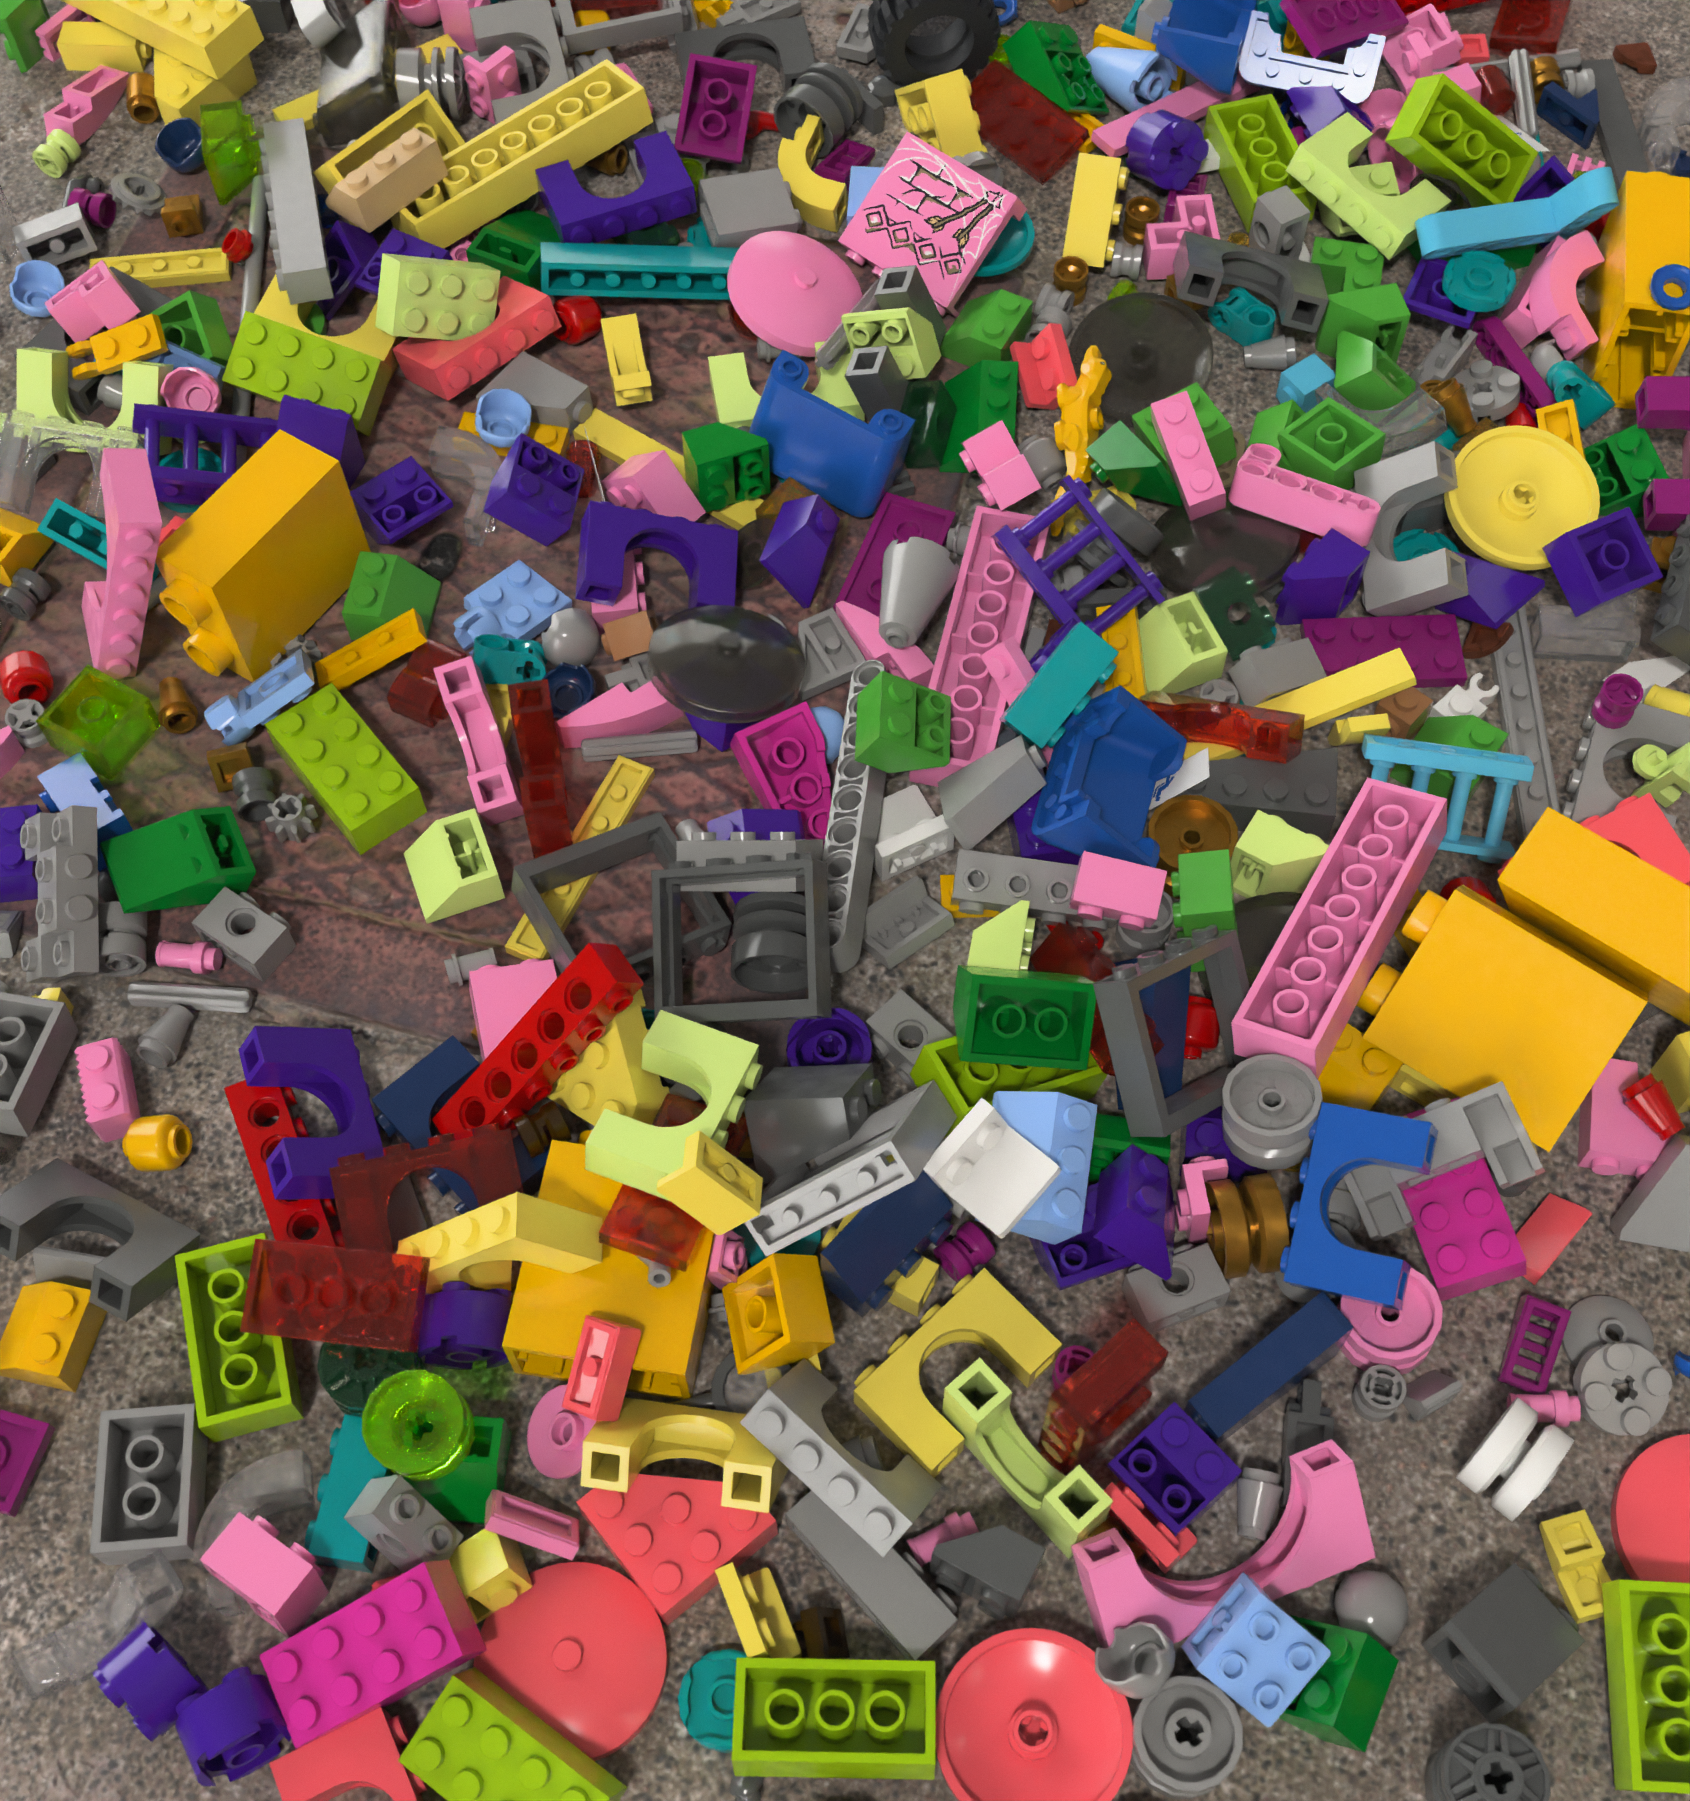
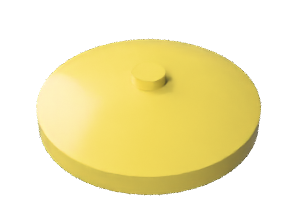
M1530 426L1498 427L1472 439L1455 459L1458 488L1444 493L1445 508L1450 523L1456 534L1473 552L1493 564L1523 571L1551 567L1542 547L1568 531L1597 520L1600 510V494L1597 481L1592 469L1583 456L1557 435Z

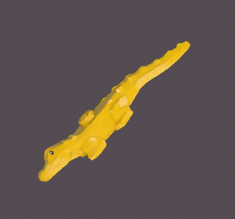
M1092 345L1087 349L1081 364V375L1076 385L1058 384L1057 401L1061 410V420L1054 423L1056 446L1059 450H1064L1066 476L1070 475L1073 480L1079 477L1085 484L1092 479V471L1089 466L1093 463L1085 449L1098 439L1099 430L1104 427L1103 414L1099 406L1101 405V397L1112 378V373L1107 368L1105 360L1101 358L1102 354L1096 345ZM1061 485L1054 501L1066 492ZM1067 512L1051 523L1052 536L1060 534Z

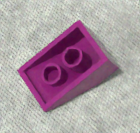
M690 53L674 144L677 153L741 165L755 88L757 65Z

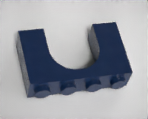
M452 1035L371 1100L378 1113L375 1116V1120L380 1125L383 1133L388 1138L394 1134L397 1135L404 1143L400 1150L414 1167L419 1166L421 1163L431 1173L426 1177L431 1186L441 1197L448 1193L458 1203L453 1208L458 1216L515 1192L533 1196L540 1190L550 1145L546 1147L543 1154L531 1159L518 1134L494 1154L478 1160L456 1159L445 1154L437 1147L436 1136L438 1129L432 1119L480 1066V1063Z

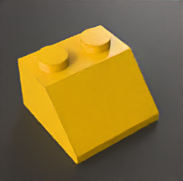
M1347 1023L1318 1078L1323 1102L1373 1111L1391 1087L1404 1063L1362 1038L1364 1034Z
M772 1253L738 1276L737 1283L729 1282L722 1287L738 1375H746L799 1362L804 1358L808 1360L835 1343L833 1324L830 1319L824 1291V1281L821 1276L818 1258L815 1255Z
M53 1281L23 1286L0 1340V1376L76 1393L107 1311L89 1302L91 1290Z

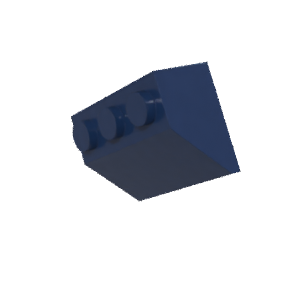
M922 1170L916 1181L863 1207L820 1253L821 1276L824 1286L861 1318L871 1308L875 1311L880 1310L892 1296L894 1290L891 1287L902 1275L906 1279L909 1278L921 1265L924 1259L921 1254L931 1243L935 1246L942 1243L953 1228V1224H951L953 1205L924 1170Z

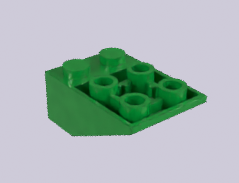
M1029 20L1002 44L1015 74L1065 111L1107 115L1109 113L1105 103L1104 92L1096 84L1091 73V64L1084 57L1078 45V36L1070 25Z
M521 208L483 227L467 248L466 254L468 262L483 263L499 270L500 279L506 276L541 292L540 242L561 243L550 217Z
M1637 424L1584 448L1586 461L1592 469L1599 488L1600 510L1598 519L1630 507L1635 518L1644 516L1643 495L1653 479H1669L1645 428H1637Z
M231 806L192 809L100 843L102 855L124 914L209 904L224 887H227L237 895L241 892L246 893L256 874Z

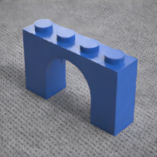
M1326 1102L1321 1103L1319 1116L1309 1130V1139L1313 1140L1310 1157H1304L1300 1167L1299 1182L1304 1184L1301 1201L1294 1202L1290 1214V1227L1294 1228L1291 1246L1284 1247L1281 1256L1280 1272L1285 1273L1284 1282L1316 1292L1323 1291L1325 1294L1402 1311L1411 1265L1403 1259L1361 1251L1344 1245L1338 1239L1331 1226L1329 1202L1333 1190L1339 1181L1348 1173L1360 1167L1379 1165L1430 1175L1438 1130L1431 1122Z

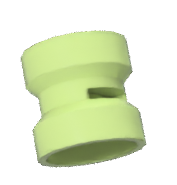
M54 129L46 137V144H40L32 153V157L36 165L44 173L53 178H60L67 170V164L73 163L80 156L81 149L70 134L60 129Z

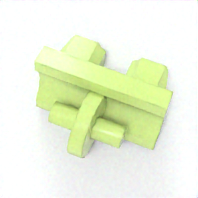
M1690 742L1669 755L1663 749L1652 744L1643 745L1634 752L1632 757L1634 771L1645 778L1644 785L1634 790L1631 796L1640 798L1650 792L1653 799L1667 808L1674 804L1683 790L1690 794Z

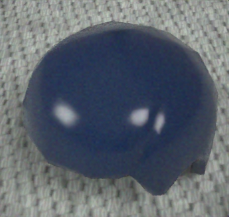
M188 117L179 118L166 124L159 132L155 142V150L171 169L187 173L194 171L205 163L210 155V140L205 131L193 119Z
M562 662L555 669L547 672L538 685L539 704L549 717L556 720L562 719L597 696L596 682L590 671L583 664L576 666Z

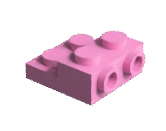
M1432 3L1407 15L1406 18L1409 23L1402 31L1386 36L1382 60L1394 76L1393 66L1403 63L1402 55L1406 52V37L1420 31L1433 53V70L1447 68L1449 65L1461 60L1460 50L1464 49L1458 31L1454 30L1451 32V26L1444 12L1439 14Z

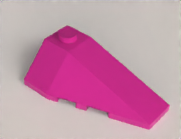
M805 701L736 732L730 742V747L763 808L798 810L801 812L805 839H823L824 850L832 800L830 792L831 782L830 775L827 772L824 736Z

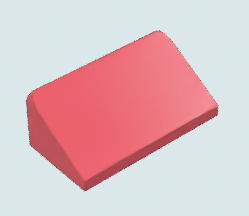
M1549 1193L1516 1234L1526 1258V1275H1523V1277L1535 1285L1593 1213L1580 1205Z
M586 1315L562 1407L595 1421H617L639 1344L641 1330L622 1323Z

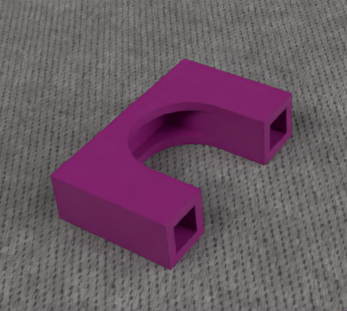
M1646 376L1635 394L1637 428L1683 429L1690 431V376ZM1653 479L1643 495L1645 531H1676L1680 527L1681 521L1685 520L1687 515L1690 514V479Z

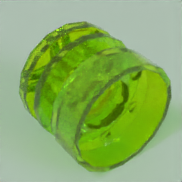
M425 1370L402 1371L385 1379L370 1394L362 1413V1436L369 1453L385 1468L415 1482L435 1481L454 1472L467 1458L475 1438V1418L467 1400L442 1376ZM426 1418V1421L433 1426L432 1433H424L420 1441V1437L413 1432L414 1426L423 1425Z

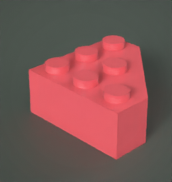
M638 1474L627 1493L593 1488L576 1502L582 1516L634 1584L640 1588L667 1626L719 1584L715 1572L716 1569L733 1562L737 1569L778 1534L777 1521L770 1512L765 1513L721 1506L723 1482Z

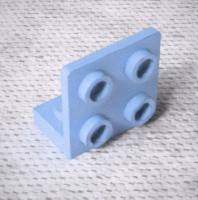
M1245 1572L1241 1573L1181 1646L1200 1673L1266 1727H1271L1331 1655L1326 1645L1277 1606L1258 1583Z

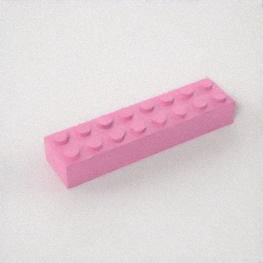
M976 506L928 686L932 690L951 696L950 763L944 767L909 771L910 782L938 787L937 782L999 747L998 736L1003 731L1005 725L999 719L1008 709L1009 705L980 655L1011 636H1014L1023 651L1036 593L995 542L992 535L1006 524L1011 530L1015 527L1020 529L1035 516ZM1050 525L1029 541L1030 546L1026 548L1035 561L1039 558L1044 560L1046 557Z
M1367 777L1231 1022L1234 1054L1248 1059L1264 1054H1279L1295 1058L1309 1067L1316 1078H1319L1447 832L1446 798Z

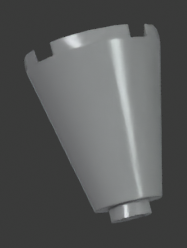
M909 537L908 542L897 544L898 539H896L887 546L883 555L879 634L888 645L894 648H904L915 644L958 577L959 565L957 561L954 565L949 559L950 552L938 543L920 537Z

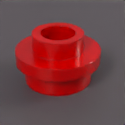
M233 228L226 235L222 244V252L227 255L229 261L237 263L240 260H246L250 256L254 247L252 234L245 229L240 231L237 228Z

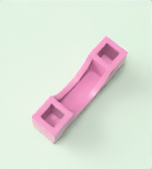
M468 656L433 668L444 705L451 717L463 749L468 768L467 778L479 815L488 826H492L526 814L482 672L472 656Z

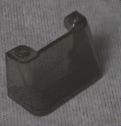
M373 0L345 20V30L320 50L322 59L317 113H313V124L316 132L322 134L328 147L348 144L353 139H359L396 112L394 104L399 102L397 89L394 85L396 54L398 48H410L411 40L393 0Z

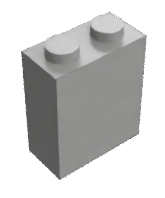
M779 168L699 180L697 206L712 247L740 248L744 242L757 234L770 231L797 233V230H800L802 226L800 212L797 208H793L791 202L790 185L788 181L783 180Z

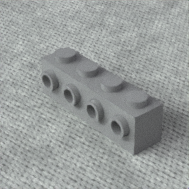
M958 850L950 905H958V911L962 913L981 915L984 909L1000 911L1002 913L1017 902L1025 900L1030 901L1028 915L1041 917V923L1047 925L1065 926L1066 921L1083 923L1082 928L1085 930L1106 932L1107 926L1114 927L1119 921L1104 916L1101 921L1085 919L1077 915L1078 910L1068 908L1078 865L972 850Z
M812 1490L785 1513L786 1525L906 1660L923 1661L957 1629L958 1619L954 1615L958 1610L957 1607L940 1588L933 1592L921 1579L925 1574L923 1569L909 1553L904 1552L900 1556L892 1547L882 1557Z

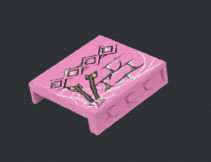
M906 132L838 241L847 249L845 254L847 258L861 267L865 262L873 266L874 268L871 272L879 278L884 268L916 265L940 316L943 317L947 312L957 318L959 313L953 307L1010 218L1013 217L1020 221L1027 208L1016 195L911 133Z

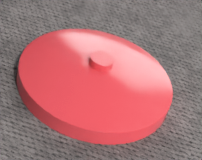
M1690 1434L1666 1438L1647 1448L1628 1465L1616 1485L1611 1504L1612 1537L1620 1561L1632 1580L1690 1583Z
M565 1562L546 1566L529 1574L533 1585L532 1588L518 1596L508 1606L502 1607L486 1617L480 1630V1635L487 1651L474 1657L473 1666L592 1760L597 1761L628 1744L640 1733L654 1714L662 1697L668 1671V1647L665 1633L653 1605L640 1588L622 1574L608 1567L587 1562Z
M1019 1628L993 1635L974 1646L958 1661L941 1689L935 1711V1748L941 1772L948 1787L958 1801H1112L1121 1788L1128 1771L1133 1748V1724L1127 1698L1108 1687L1095 1672V1652L1082 1642L1068 1635L1041 1628Z

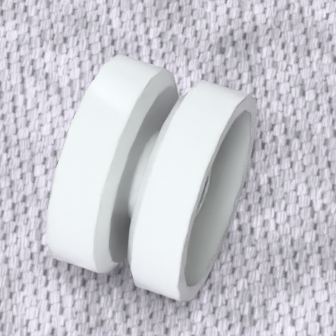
M1518 1397L1491 1428L1456 1476L1460 1482L1474 1493L1485 1491L1498 1475L1503 1477L1504 1479L1492 1495V1507L1511 1522L1519 1516L1531 1500H1536L1559 1470L1560 1462L1574 1442L1571 1437L1554 1424L1544 1427L1531 1443L1528 1442L1526 1438L1538 1422V1412Z

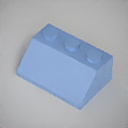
M995 1092L993 1094L992 1106L1008 1126L1061 1168V1173L1010 1231L1053 1245L1082 1232L1098 1105L1060 1092Z

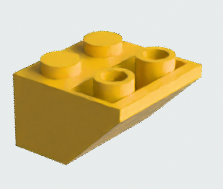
M0 508V584L10 587L13 583L12 577L21 567L32 570L54 541L37 531L39 523Z

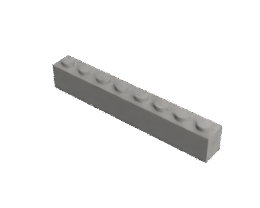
M298 118L263 124L264 138H258L262 154L261 162L267 191L265 194L269 208L268 216L272 229L270 233L274 247L273 255L277 268L275 272L280 292L287 291L290 305L334 298L315 175L313 174L311 150L304 119Z

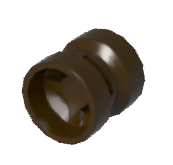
M553 1100L540 1106L538 1113L532 1116L524 1114L513 1120L519 1137L531 1159L543 1154L546 1147L551 1145L552 1140L567 1142L572 1139L569 1129Z

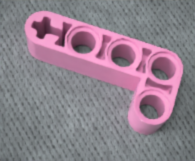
M1255 443L1247 448L1238 461L1228 499L1232 504L1321 536H1325L1333 528L1362 547L1370 543L1381 509L1379 503L1369 497L1278 467L1282 454L1271 445Z

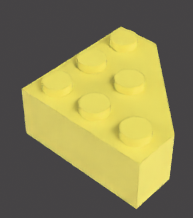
M154 48V96L165 125L175 119L188 117L204 129L258 83L249 54L220 80H217Z
M962 69L925 79L895 90L902 121L909 133L913 132L918 135L919 139L951 158L954 156L963 157L975 151L988 153L986 147L981 145L978 133L980 131V120L977 112L972 109L969 98L972 94L971 84L968 77L963 74Z
M1079 152L1062 257L1076 256L1083 259L1088 266L1105 268L1106 261L1112 262L1116 240L1110 238L1113 225L1119 226L1123 207V204L1118 203L1120 190L1126 191L1130 171L1128 167H1124V161L1121 158Z
M641 989L633 996L631 1005L618 1013L608 1023L602 1037L590 1043L579 1055L578 1063L559 1077L552 1085L551 1093L547 1096L594 1126L606 1108L649 1125L665 1127L673 1105L669 1088L662 1086L660 1076L641 1069L642 1042L649 1031L646 1029L641 1008L646 1006Z

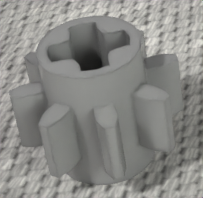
M282 793V796L276 799L274 803H268L267 806L272 816L266 818L265 823L270 832L275 831L279 842L282 843L287 839L301 843V839L305 838L309 833L316 831L311 820L317 818L318 814L314 805H308L304 794L301 793L296 797Z

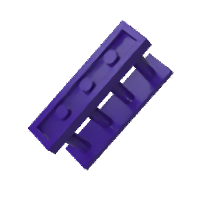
M134 403L132 433L144 434V449H146L157 501L201 506L237 471V445L259 447L260 449L276 433L278 420ZM160 436L183 439V468L159 466ZM199 441L221 443V472L198 470Z
M1068 475L1059 482L1066 491L1063 495L1020 529L1015 527L1011 530L1006 524L994 533L992 538L1061 626L1072 617L1077 622H1082L1074 612L1078 608L1077 603L1124 566L1137 583V586L1092 622L1090 620L1084 622L1088 628L1102 638L1101 634L1147 597L1153 605H1159L1165 601V598L1160 593L1164 587L1152 571H1148L1145 574L1088 500L1092 497V493L1079 477L1073 480ZM1076 504L1090 523L1044 560L1039 558L1035 561L1026 550L1030 546L1029 541ZM1100 535L1114 554L1068 591L1063 589L1059 592L1050 581L1054 577L1053 572Z

